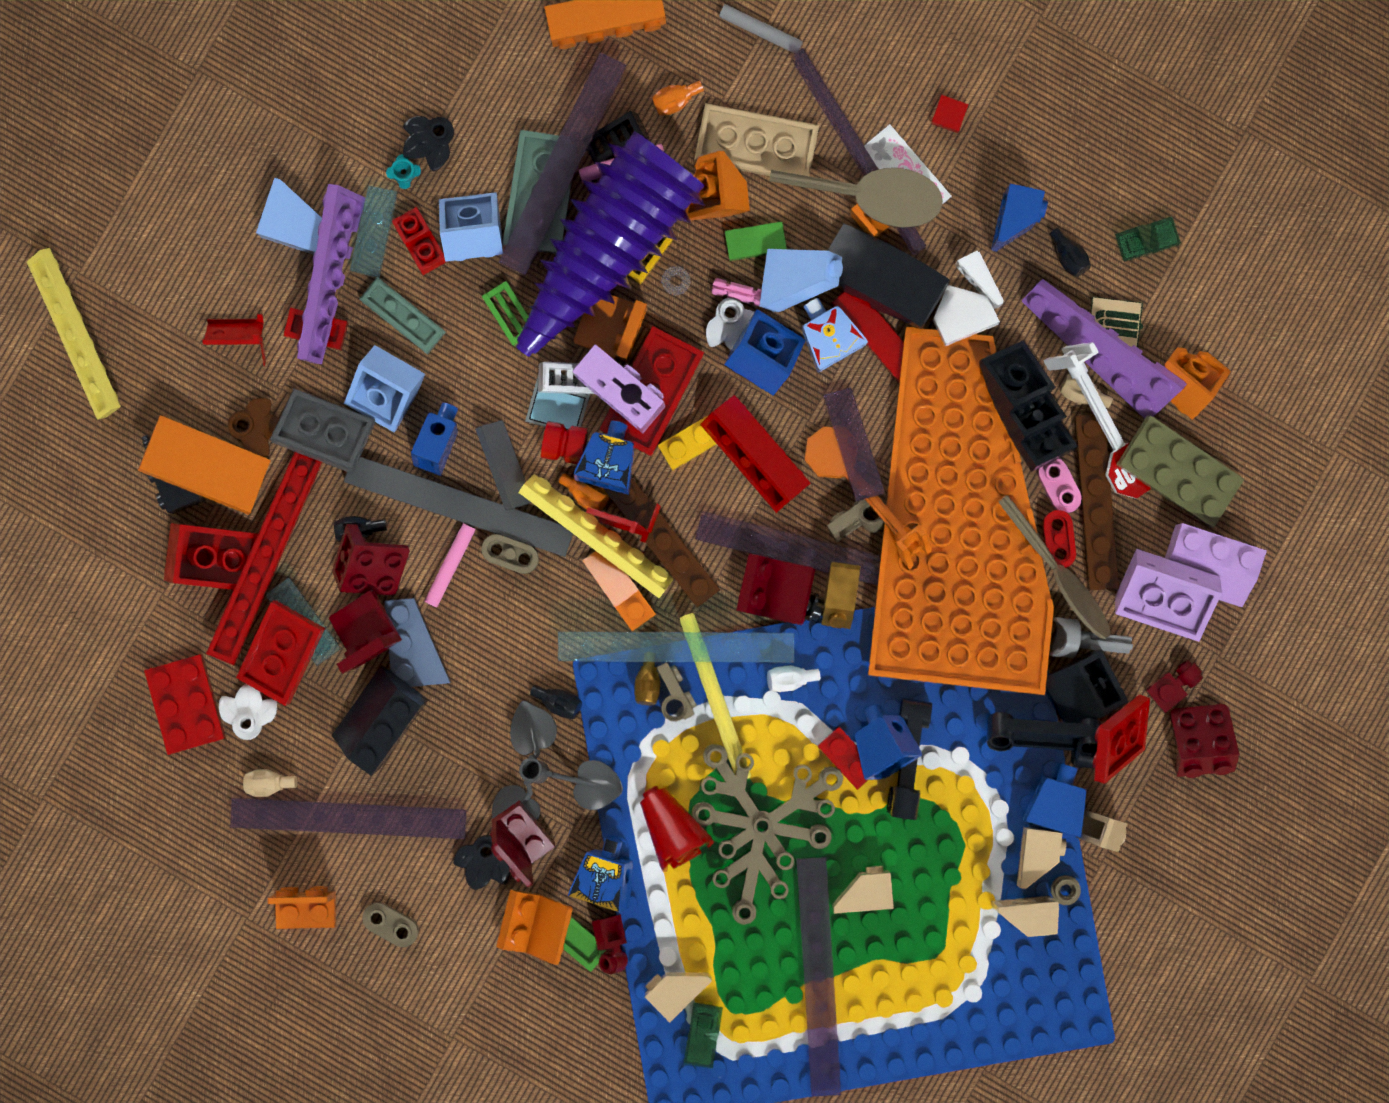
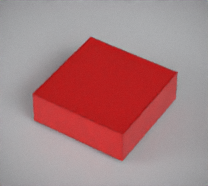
M941 95L931 124L959 133L969 104Z

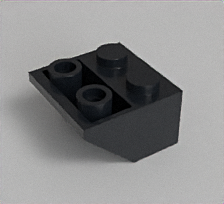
M1102 650L1089 651L1047 675L1046 690L1063 722L1078 723L1086 718L1098 719L1129 702Z

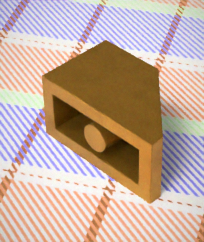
M831 562L824 595L821 625L851 629L861 566Z

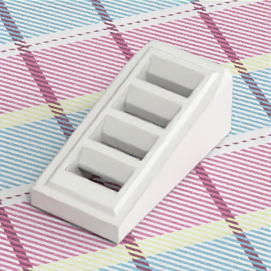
M975 251L957 260L955 263L957 269L981 295L988 297L994 309L999 308L1004 300L980 252Z
M542 362L539 364V393L595 394L588 387H584V384L579 380L577 386H573L572 371L579 363ZM549 370H554L553 385H549ZM561 370H566L565 386H561Z

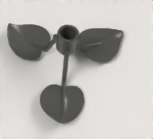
M521 701L512 719L510 738L512 746L519 754L529 755V758L525 759L519 768V773L522 779H524L523 783L526 785L527 793L522 787L517 785L502 788L493 801L492 819L520 800L533 817L538 820L541 809L539 803L530 798L533 794L531 784L543 783L548 777L577 783L573 790L574 798L581 807L588 810H599L613 802L622 794V783L617 773L610 766L595 760L583 762L579 766L578 778L549 771L548 765L537 758L540 755V749L549 748L554 743L557 735L556 722L548 712L527 701Z

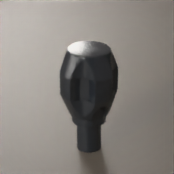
M1059 228L1054 229L1049 234L1056 243L1059 261L1066 272L1074 277H1079L1090 269L1091 263L1088 254L1080 244L1066 238Z
M350 516L343 517L334 522V533L338 542L342 540L346 524L358 525L362 537L365 538L373 535V532L387 531L386 519L372 521L365 517Z
M533 685L530 695L542 700V703L552 713L572 720L578 716L582 707V701L574 694L560 689L548 688L546 690L537 685Z

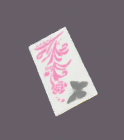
M890 124L861 148L879 169L904 168L918 172L935 183L942 194L943 203L952 197Z

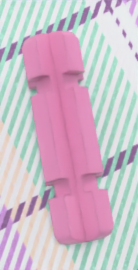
M719 278L714 280L712 286L713 295L721 297L727 295V298H735L740 302L748 304L754 302L756 306L760 305L762 290L758 289L755 291L753 290L754 287L734 282L728 284L726 280Z

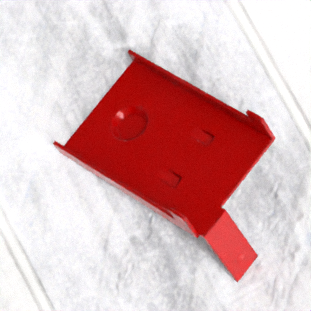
M257 314V319H207L208 325L205 337L202 339L203 345L261 344L262 359L265 367L266 356L263 337H261L264 325L263 314Z
M658 503L656 504L647 529L637 522L589 507L586 513L598 516L599 523L641 535L640 541L646 543L661 506Z

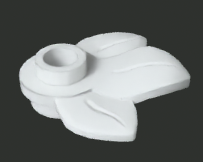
M735 298L722 300L716 308V316L707 324L706 339L708 345L715 347L724 342L731 351L754 311L744 309L743 304ZM727 308H732L735 311L733 318H728L725 315Z
M244 684L236 693L235 698L227 696L220 698L219 712L223 721L232 725L233 732L237 737L243 740H251L259 735L263 725L274 719L277 713V701L273 699L262 700L260 691ZM250 720L251 726L248 729H243L242 723Z

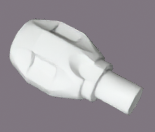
M790 665L775 667L767 672L768 688L776 692L793 691L802 685H806L807 682L820 680L819 669L805 670L804 668Z

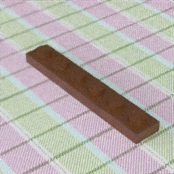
M1095 415L1075 416L1074 425L1076 444L1078 445L1076 449L1079 486L1082 497L1081 510L1088 591L1119 589L1111 485L1106 477L1109 461L1107 438Z
M632 477L629 495L603 488L626 519L639 523L645 529L648 528L655 507ZM658 513L646 544L698 608L719 592L720 589L662 515Z

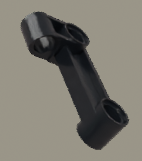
M902 698L899 715L905 720L920 747L922 728L928 729L930 725L932 702ZM918 758L899 770L897 786H890L887 813L892 817L917 820L921 795L920 790L914 789Z
M996 712L988 717L987 745L994 751H1007L1013 748V746L1071 750V763L1074 767L1095 769L1093 768V759L1097 753L1095 733L1097 728L1103 723L1093 718H1086L1078 723L1014 719L1008 713Z

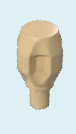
M1067 374L1060 393L1078 404H1088L1077 381L1072 379L1070 374ZM1093 383L1104 406L1109 409L1113 398L1101 393V390L1097 389V386Z
M255 769L246 773L243 779L245 793L255 797H268L279 790H283V788H296L298 784L296 776H283L268 769Z

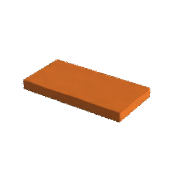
M160 415L138 471L249 515L271 460Z

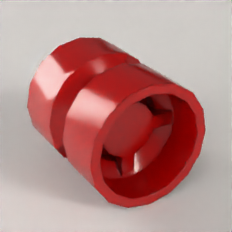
M547 421L541 447V458L557 460L561 456L564 458L565 463L578 465L586 448L588 428L572 425L566 430L564 424Z

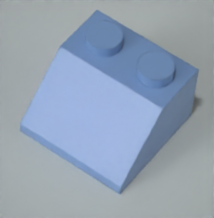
M497 192L439 199L440 237L445 262L453 260L463 261L477 257H493L503 254Z
M374 345L359 363L344 404L364 416L375 419L376 423L395 432L418 394L425 373Z

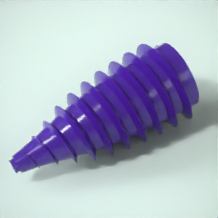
M635 131L623 147L608 144L615 158L610 165L595 162L602 174L598 183L583 180L590 194L585 202L571 199L578 211L574 221L560 218L567 231L564 240L549 239L557 252L553 261L541 260L547 269V274L543 283H535L539 292L534 305L530 306L532 310L524 327H522V331L517 338L518 343L515 346L528 357L532 353L536 354L551 339H555V336L567 326L575 327L573 321L584 313L595 317L592 306L600 300L615 304L610 290L617 285L632 289L627 275L633 270L648 273L642 260L648 254L663 257L657 243L663 237L677 240L671 227L677 220L691 223L685 211L691 203L705 206L699 195L704 185L674 159Z

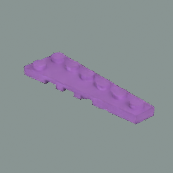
M328 184L327 193L323 198L324 210L322 221L318 226L319 238L317 249L313 255L312 277L307 288V305L302 316V334L297 344V359L314 364H322L332 328V321L338 305L337 298L335 297L336 289L343 286L345 275L342 272L344 259H350L353 249L348 246L351 233L358 230L366 199L339 185Z
M1044 279L1022 299V302L1068 346L1093 342L1099 353L1086 360L1085 363L1144 419L1146 416L1153 417L1187 385L1160 363L1156 362L1154 364L1141 355L1143 351L1135 345L1130 347L1119 339V334L1113 329H1105L1096 322L1095 316L1084 308H1080L1073 300Z

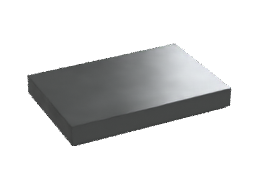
M294 388L270 440L271 443L353 474L373 430L375 419Z

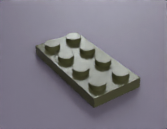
M1146 416L1116 464L1209 528L1216 526L1244 481L1243 477L1152 416Z

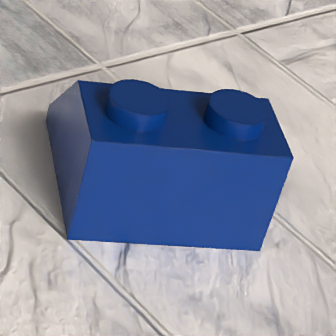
M1010 183L1002 196L991 251L997 252L1030 231L1036 223H1040L1041 218L1045 216L1048 201L1043 200L1045 191Z
M757 309L734 344L724 365L774 396L790 376L806 340Z

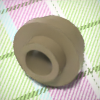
M1063 875L1053 881L1051 895L1059 904L1071 905L1080 897L1081 888L1075 878ZM1063 885L1070 886V893L1068 895L1060 893V888Z

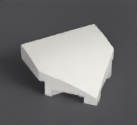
M950 285L947 286L933 319L944 346L997 326L1000 322L987 296Z

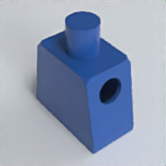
M442 403L437 415L428 413L411 451L415 467L441 476L458 433L457 423L454 422L458 408L448 403Z
M873 705L864 710L868 725L856 732L855 739L865 780L886 779L922 756V752L903 717L900 715H884L880 705Z
M1060 764L1056 780L1042 777L1025 811L1023 820L1081 837L1086 789L1073 785L1078 768Z

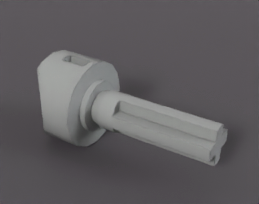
M1053 617L1056 631L1054 640L1050 645L1049 656L1074 658L1079 648L1129 654L1133 648L1131 643L1132 637L1110 634L1106 639H1102L1093 632L1081 631L1080 623L1077 619Z

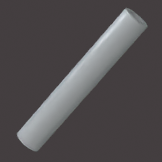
M724 4L719 14L720 18L796 55L803 44V41L727 4Z

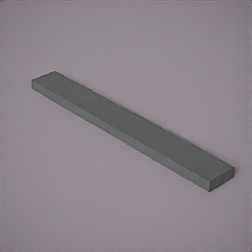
M363 457L359 458L353 474L347 472L344 480L345 483L563 557H566L573 537V533L558 523L516 509L506 511L504 505Z

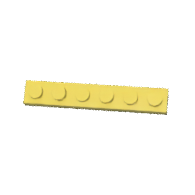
M50 248L39 250L27 261V264L97 420L106 418L121 407L118 396L106 375V369L98 357L93 340L89 337L82 315L77 310L70 289L59 270L57 260L54 258Z
M533 474L518 492L656 597L660 598L674 580L663 567L652 563L640 550L632 548L624 542L619 534L608 530L600 524L594 515L588 514L576 506L570 497L559 493L551 487V484L546 479Z

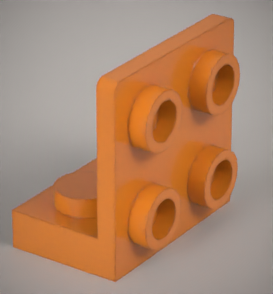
M612 295L615 304L600 300L592 306L595 317L586 313L583 314L573 341L576 345L590 350L596 344L610 357L628 363L647 311V304L638 300L633 303Z
M313 886L305 890V892H298V887H281V890H276L275 894L268 897V904H275L276 929L336 927V891H328V886Z
M510 889L496 947L507 951L527 953L548 963L558 965L571 920L572 907L538 893Z

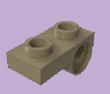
M860 497L847 512L841 511L833 516L827 527L834 540L839 542L860 526H863L869 532H879L883 530L884 522L880 517L873 521L865 519L866 515L874 510L863 497Z
M668 662L657 667L671 694L662 703L664 717L669 721L677 722L695 715L693 708L697 704L690 691L684 693L680 687L679 682L683 678L676 665L670 667ZM676 699L682 702L684 710L681 715L671 716L668 714L666 706L670 700Z

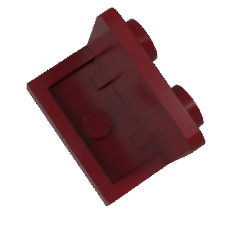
M1216 704L1171 710L1170 719L1178 751L1175 763L1177 777L1196 778L1204 774L1226 775L1230 772H1235L1240 753L1227 705Z

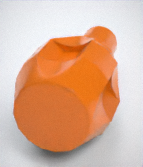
M700 80L688 86L686 84L682 86L669 85L660 89L652 97V100L660 116L671 115L682 110L689 100L692 99V96L703 92L704 88Z
M566 473L562 474L559 479V483L568 488L576 502L586 510L589 507L601 511L606 506L609 495L603 488L576 481Z

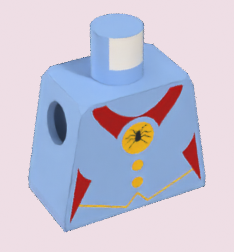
M819 298L803 306L811 321L802 326V333L818 373L867 345V339L839 306L826 312Z

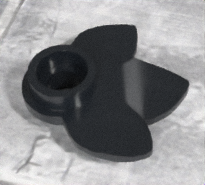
M415 116L403 124L405 131L410 134L404 143L403 157L407 159L426 157L428 166L433 172L440 169L450 156L449 143L454 137L452 123L443 117H435L430 120L423 116ZM443 127L445 131L441 136H437L434 134L435 128Z
M491 835L480 836L474 844L462 846L454 857L453 864L455 866L466 868V881L473 890L483 888L491 879L505 885L510 877L509 866L504 860L499 861L493 852L485 854L482 851L483 847L491 849Z

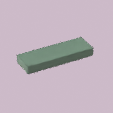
M378 277L359 299L427 355L446 333Z

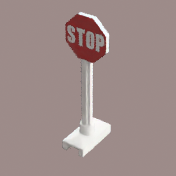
M1093 342L1065 346L1062 348L1063 356L1049 357L1043 361L1049 371L1067 368L1072 379L1077 381L1113 449L1110 453L1106 477L1114 492L1131 498H1139L1151 488L1116 465L1129 443H1124L1087 374L1088 369L1084 362L1099 352Z

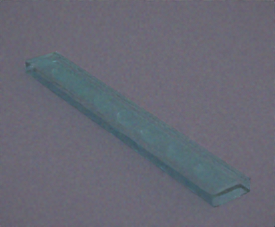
M558 632V661L794 663L795 633Z

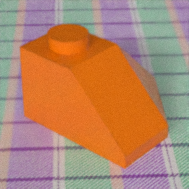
M717 151L700 156L694 165V168L697 169L694 177L704 185L699 195L705 206L691 203L685 210L689 219L729 217L750 211L747 181L724 151Z
M1177 347L1166 361L1165 368L1182 379L1187 385L1170 402L1181 413L1186 414L1193 420L1214 399L1231 371L1208 352L1199 351L1195 355L1189 354L1185 348Z

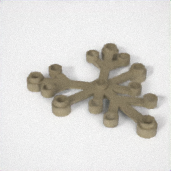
M711 744L704 750V761L709 767L717 768L725 782L717 781L716 778L707 776L701 781L702 791L707 795L720 793L735 796L749 817L717 811L710 803L705 801L694 805L692 817L701 826H708L714 822L745 828V830L730 840H723L719 844V854L725 859L734 857L737 849L753 839L751 851L726 868L716 870L712 876L714 884L719 888H724L729 885L731 878L747 868L741 900H738L732 907L734 919L738 923L745 925L751 923L756 917L753 898L759 870L770 885V892L773 897L783 899L789 891L787 884L778 878L762 854L764 843H767L776 857L778 867L782 870H789L793 867L794 857L790 852L785 851L775 834L807 840L811 846L817 849L827 847L831 842V832L825 825L815 824L810 828H804L778 822L797 809L817 812L825 818L832 816L835 806L829 799L815 800L813 798L825 790H837L843 783V776L836 767L827 766L820 771L818 781L806 788V783L812 776L811 769L804 764L797 765L793 771L795 781L791 799L770 813L759 811L745 791L749 770L754 765L751 755L741 753L737 756L735 776L726 762L727 752L725 748L719 744ZM714 751L721 753V759L718 762H713L710 759V755ZM742 757L750 759L748 767L743 768L739 765ZM801 768H805L808 771V775L804 779H800L797 776V772ZM829 774L836 775L837 780L834 784H827L826 777ZM708 780L715 782V788L712 791H707L704 788ZM823 803L831 805V810L828 813L820 811ZM703 809L708 810L710 813L709 818L706 820H702L698 816L699 812ZM759 821H766V830H757V823ZM823 832L825 839L822 842H816L814 839L816 833ZM725 844H730L733 847L730 854L722 853V847ZM784 855L790 857V863L786 866L780 864V858ZM718 874H726L727 880L724 883H718L716 881ZM778 884L785 887L784 892L780 895L774 893V888ZM742 908H748L750 915L742 918L739 916V911Z

